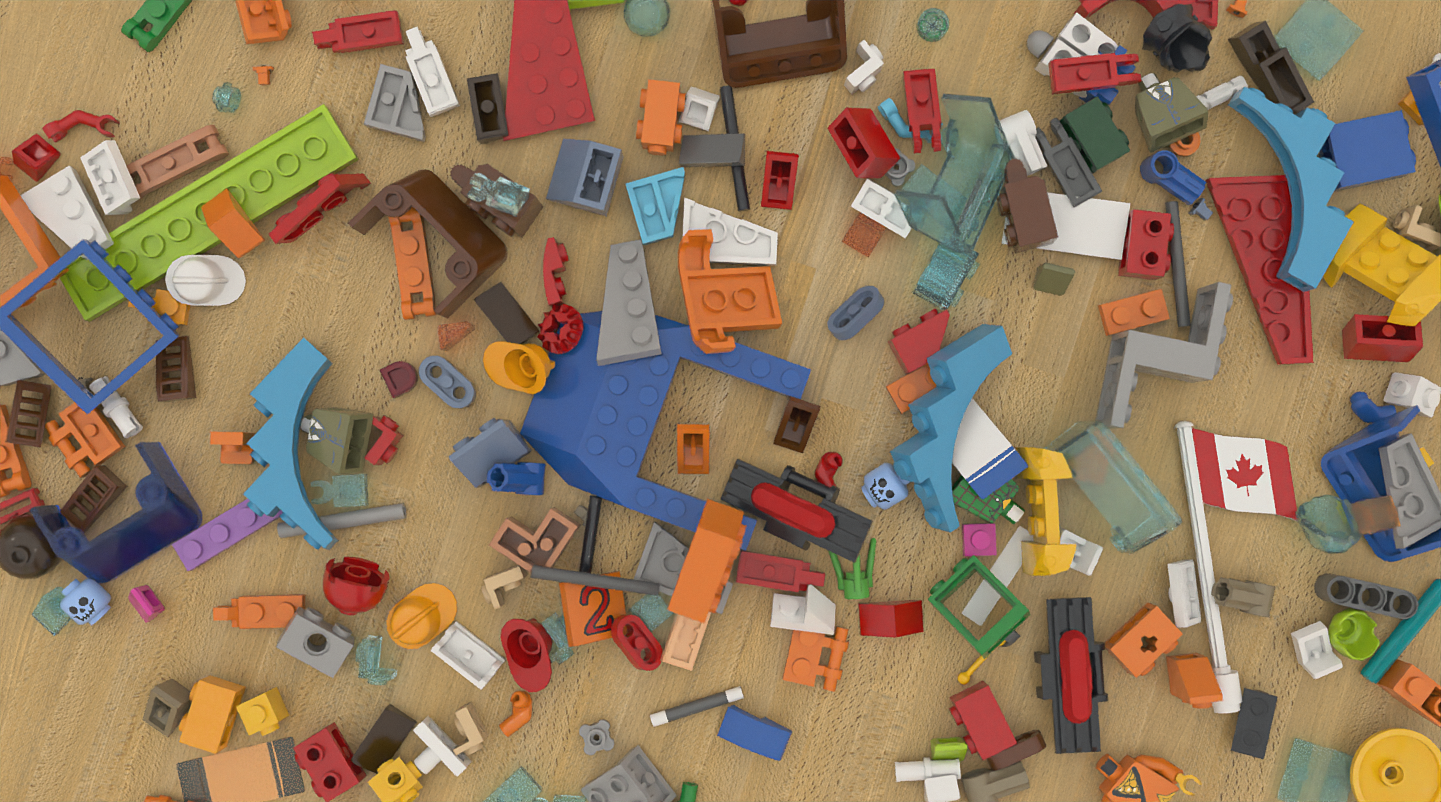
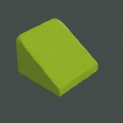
M961 737L934 738L930 740L932 760L959 759V762L964 760L967 744Z

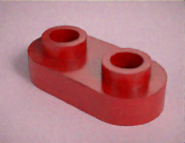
M621 615L617 617L611 627V636L636 669L652 671L659 667L662 662L660 659L663 649L644 622L635 615ZM624 626L627 627V634L625 636L623 635ZM643 649L645 650L644 659L641 658V651Z

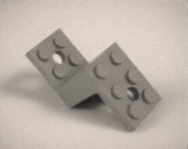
M1217 282L1197 290L1188 341L1133 330L1112 335L1094 427L1115 429L1123 428L1124 423H1128L1132 411L1131 404H1128L1130 392L1135 390L1138 381V374L1134 371L1190 383L1213 380V376L1217 375L1221 361L1220 357L1217 356L1219 345L1224 342L1227 327L1224 325L1225 315L1231 309L1233 295L1230 294L1231 284Z

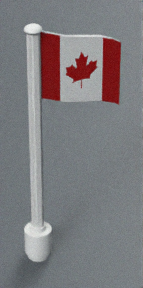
M1181 421L1174 428H1177L1213 664L1211 667L1223 696V701L1212 702L1214 713H1233L1240 711V703L1243 701L1238 671L1231 670L1230 665L1227 664L1219 605L1215 604V599L1211 595L1215 579L1203 504L1237 512L1274 514L1299 522L1287 446L1265 439L1228 437L1191 428L1194 425L1189 421Z

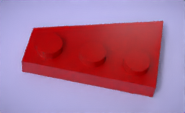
M330 173L324 176L318 182L319 187L313 193L306 194L296 203L298 207L291 213L281 216L275 222L276 227L268 235L275 244L295 241L324 218L323 211L332 210L337 206L340 207L348 201L345 196L347 193L359 187L363 190L371 182L364 173Z

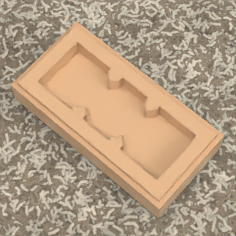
M711 612L708 613L705 623L676 613L660 660L692 671Z

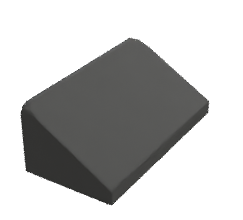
M745 134L683 135L679 165L683 167L745 166Z

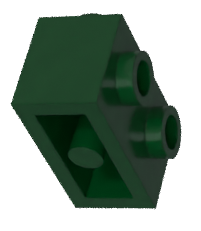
M1098 96L1066 114L1060 120L1062 127L1065 129L1068 137H1072L1092 174L1130 151L1128 147L1129 140L1126 134L1121 129H1117L1112 121L1111 109L1105 102H1101Z

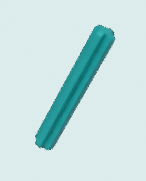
M1436 579L1418 600L1416 614L1411 618L1403 619L1363 667L1361 674L1368 681L1375 684L1380 681L1441 606V579Z

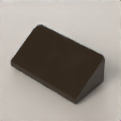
M498 73L467 78L477 141L480 144H485L509 136Z
M499 282L474 299L506 342L524 344L540 331L502 282Z
M388 705L350 761L355 765L378 774L377 769L384 762L393 758L417 721L393 705Z

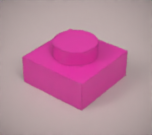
M995 523L962 524L963 556L997 555Z

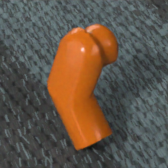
M516 691L511 695L512 715L499 724L500 729L507 737L531 720L533 701L528 692Z

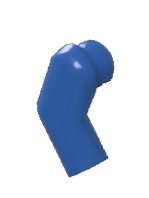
M1359 391L1350 397L1351 409L1363 422L1373 423L1396 413L1394 405L1376 406L1365 392Z

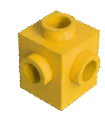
M400 757L396 760L389 759L377 769L378 774L368 781V784L382 802H413L419 796L418 791L423 787L417 780L422 776L420 771L411 760L405 764Z

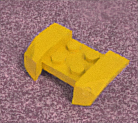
M1359 203L1345 216L1354 221L1323 278L1332 288L1343 272L1347 273L1395 302L1387 322L1415 326L1441 301V254L1436 256L1385 227L1388 218Z
M1016 447V451L1028 464L1026 469L1017 474V478L1030 479V485H1026V500L1032 506V516L1028 517L1029 535H1033L1034 541H1021L1023 573L1031 576H1046L1069 570L1077 544H1060L1057 479L1073 478L1070 468L1060 452L1041 448Z

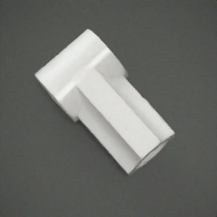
M1023 110L995 123L1002 145L1009 149L1013 159L1017 158L1023 161V167L1026 169L1027 176L1047 167L1035 138L1036 127L1034 120L1027 110Z

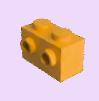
M211 675L196 682L189 695V700L192 701L189 713H185L179 726V731L182 732L179 742L215 754L225 749L238 714L236 706L241 704L246 687Z

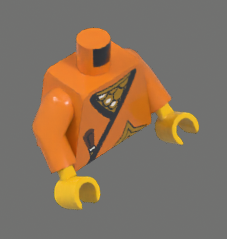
M1105 754L1096 764V769L1106 777L1099 786V789L1104 794L1101 802H1169L1180 788L1185 794L1195 796L1194 793L1186 788V783L1189 780H1194L1202 785L1197 777L1183 775V770L1161 757L1141 754L1134 759L1126 755L1118 763L1109 754Z

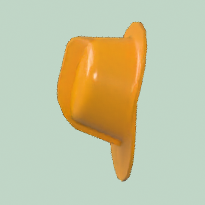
M496 341L487 347L483 357L485 371L497 385L528 394H536L542 391L550 371L555 367V361L549 359L545 350L539 345L531 343L517 344Z
M437 583L424 584L404 597L389 611L386 620L387 631L391 639L398 646L406 649H418L433 640L454 621L457 613V601L447 587Z

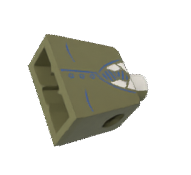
M1154 73L1141 78V82L1138 85L1142 92L1135 96V112L1150 153L1207 128L1208 109L1179 78L1174 77L1160 83Z
M337 407L315 408L312 415L305 416L301 422L302 431L308 434L307 453L338 474L363 472L364 457L367 453L374 414Z

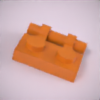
M74 402L59 413V416L65 423L64 426L60 427L56 420L45 424V429L50 435L48 437L49 441L54 447L58 446L66 457L64 461L70 470L74 469L80 478L87 476L91 472V469L86 464L88 458L91 459L94 465H101L126 447L98 407L94 408L89 414H86ZM72 435H74L82 447L79 450H76L69 440Z
M836 626L834 638L825 636L822 633L793 630L782 679L814 687L817 674L825 677L823 689L835 692L837 680H841L843 670L840 667L843 653L847 652L849 642L846 641L849 629ZM822 647L831 648L828 665L819 664Z

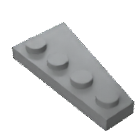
M642 239L610 246L596 359L598 366L662 354Z

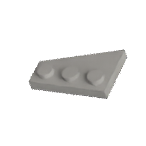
M1412 433L1402 435L1379 447L1396 549L1406 548L1441 528V493Z
M654 521L634 580L659 583V592L672 596L689 548ZM729 580L726 586L723 587L721 599L716 610L720 614L723 613L733 585Z

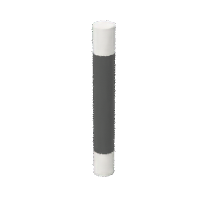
M741 686L651 714L652 725L656 727L743 699V692Z

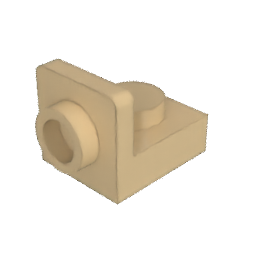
M1414 205L1398 213L1393 223L1395 233L1427 251L1441 248V233L1436 232V228L1432 225L1417 223L1422 211L1421 206Z
M517 565L486 577L483 580L485 585L482 586V592L487 604L492 603L494 609L502 607L505 603L499 587H503L505 592L522 585L520 579L528 575L526 570Z
M471 701L461 706L455 712L457 716L454 719L456 727L462 736L466 734L468 738L457 744L453 749L455 755L465 752L466 756L480 750L484 747L482 742L489 735Z

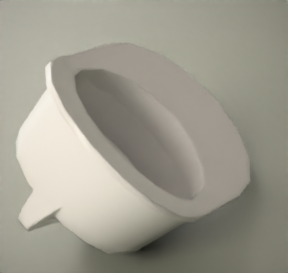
M219 255L181 256L169 266L165 278L167 290L174 299L183 304L198 306L230 304L240 297L246 282L244 271L239 264L229 257Z

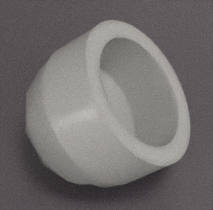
M1042 30L1034 31L1027 39V48L1031 54L1039 58L1052 43L1054 37Z

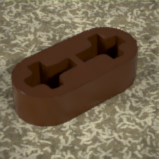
M1040 730L1028 731L1014 737L1017 744L987 758L991 770L1008 767L1045 749L1046 743Z

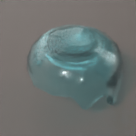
M626 0L623 12L624 21L632 32L642 37L656 36L669 23L670 3L668 0Z

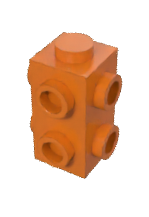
M648 79L647 89L641 90L640 108H645L644 120H638L636 139H641L642 148L648 149L647 153L664 156L667 151L674 152L675 143H681L682 125L677 124L678 112L684 113L686 93H681L680 83Z

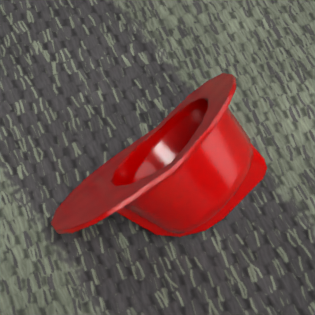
M534 618L527 621L524 619H511L507 621L501 629L500 638L514 681L528 692H539L545 689L550 682L552 674L549 653L552 650L553 641L550 632Z

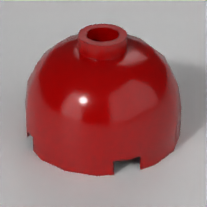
M349 556L344 557L343 562L334 563L335 558L330 559L326 563L323 574V592L329 603L342 614L351 616L374 609L386 593L389 573L385 570L383 575V573L378 571L379 564L363 558Z

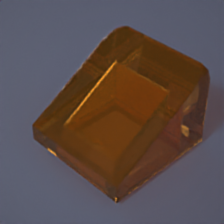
M859 212L842 242L864 256L869 257L887 228Z
M468 321L439 325L437 328L440 349L443 351L450 350L475 330L474 325Z
M1392 495L1351 504L1360 534L1372 535L1401 527Z

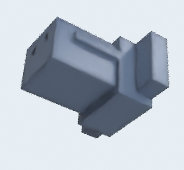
M1200 198L1188 214H1197L1203 220H1208L1213 212L1206 207L1205 199Z

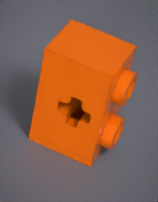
M1146 603L1105 642V649L1128 674L1137 678L1139 675L1144 676L1149 673L1155 666L1154 661L1160 655L1171 652L1178 645V639L1183 633L1158 606ZM1143 636L1147 637L1145 641L1148 645L1145 648L1142 647L1143 642L1141 638Z

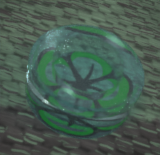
M937 8L925 10L917 22L918 34L928 42L941 40L949 28L948 16Z

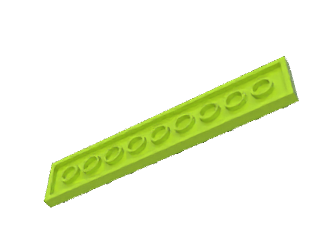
M323 104L110 232L109 235L114 244L105 249L109 253L105 259L114 268L118 264L123 267L133 278L129 283L139 292L141 289H145L164 278L172 262L181 256L202 255L222 243L208 228L201 207L226 188L229 189L250 220L255 223L318 185V182L324 176L330 173L336 174L359 159L328 107ZM81 256L67 267L69 271L60 277L85 321L91 322L127 300L90 260H86Z

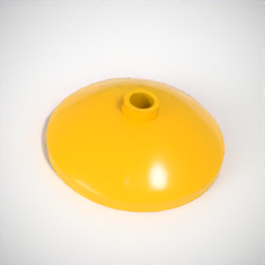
M1389 728L1374 733L1360 745L1351 763L1350 784L1357 802H1441L1440 750L1426 736L1406 728ZM1388 767H1391V774L1386 777L1385 771Z

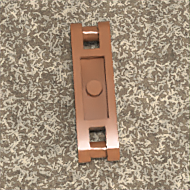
M208 125L126 165L132 180L136 175H139L142 181L137 185L135 184L140 199L137 201L143 199L145 195L211 162L226 158L229 153L225 145L220 144L217 138L219 133L216 126ZM206 142L209 149L201 152L198 145Z

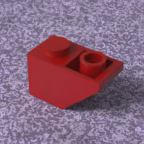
M935 308L919 317L922 321L919 325L911 328L909 323L892 332L894 338L889 340L888 344L905 375L927 364L926 358L940 350L950 316L947 309L938 313Z

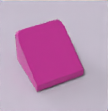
M148 585L135 587L130 590L128 599L146 623L165 610V607Z

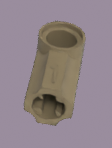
M1221 577L1217 583L1213 584L1211 595L1215 599V604L1269 618L1275 586L1249 580L1242 582Z
M1021 761L999 770L981 768L961 776L969 802H998L999 798L1030 788L1029 779Z

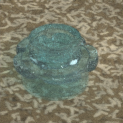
M225 82L222 87H216L212 97L213 103L216 104V109L219 112H235L240 105L241 91L238 88L232 87L230 82Z

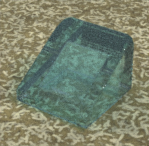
M56 587L42 596L32 613V616L54 636L71 620L60 608V602L65 597L61 593L63 590L61 587Z

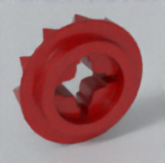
M567 304L553 305L550 312H543L545 318L542 323L537 324L540 327V334L537 337L542 341V347L549 352L564 354L578 344L583 333V320L578 310ZM558 322L564 324V327L560 329V334L554 333V330L558 328Z

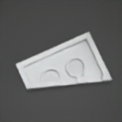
M70 165L20 195L30 211L70 248H73L83 239H87L90 243L95 240L104 249L114 244L77 171ZM84 254L81 255L82 258L89 260Z
M684 197L683 236L688 230L712 229L713 243L710 248V263L776 266L777 232L743 219H737L722 213V211L703 206Z

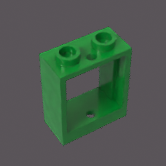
M973 555L969 560L965 557L959 561L952 570L954 574L946 582L942 579L932 587L929 592L931 596L928 598V601L985 659L1030 616V611ZM975 572L1012 607L979 641L943 605Z

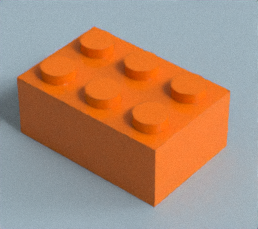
M707 499L667 610L701 623H705L709 612L715 614L723 587L727 584L733 561L737 558L747 527L741 524L744 515L743 511Z

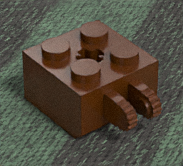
M1017 158L1009 159L1004 169L1006 184H1004L1000 194H998L999 198L996 199L1000 217L1006 216L1008 222L1006 229H1004L1007 246H1013L1014 252L1019 253L1053 244L1058 238V233L1045 181L1038 176L1028 178L1026 169L1023 167V161Z
M457 164L450 171L451 179L462 188L461 193L467 198L465 205L485 220L489 215L493 217L491 222L510 237L516 233L523 238L543 208V205L535 195L489 164L479 165L475 171L468 167L466 168L465 165Z

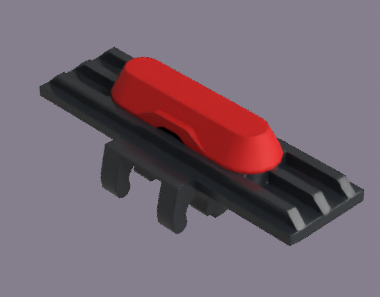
M737 459L721 497V500L767 521L763 530L773 536H777L805 551L810 547L809 542H812L856 563L873 523L872 520L836 504L840 488L834 485L830 488L795 472V468L790 465L785 467L781 477H777L743 460ZM790 484H794L822 497V502L817 506L789 493Z
M1092 597L1046 599L1049 653L1034 652V662L1041 664L1042 686L1036 687V696L1043 700L1052 699L1055 753L1101 752L1098 702L1108 701V693H1105L1102 657L1105 643L1094 642Z

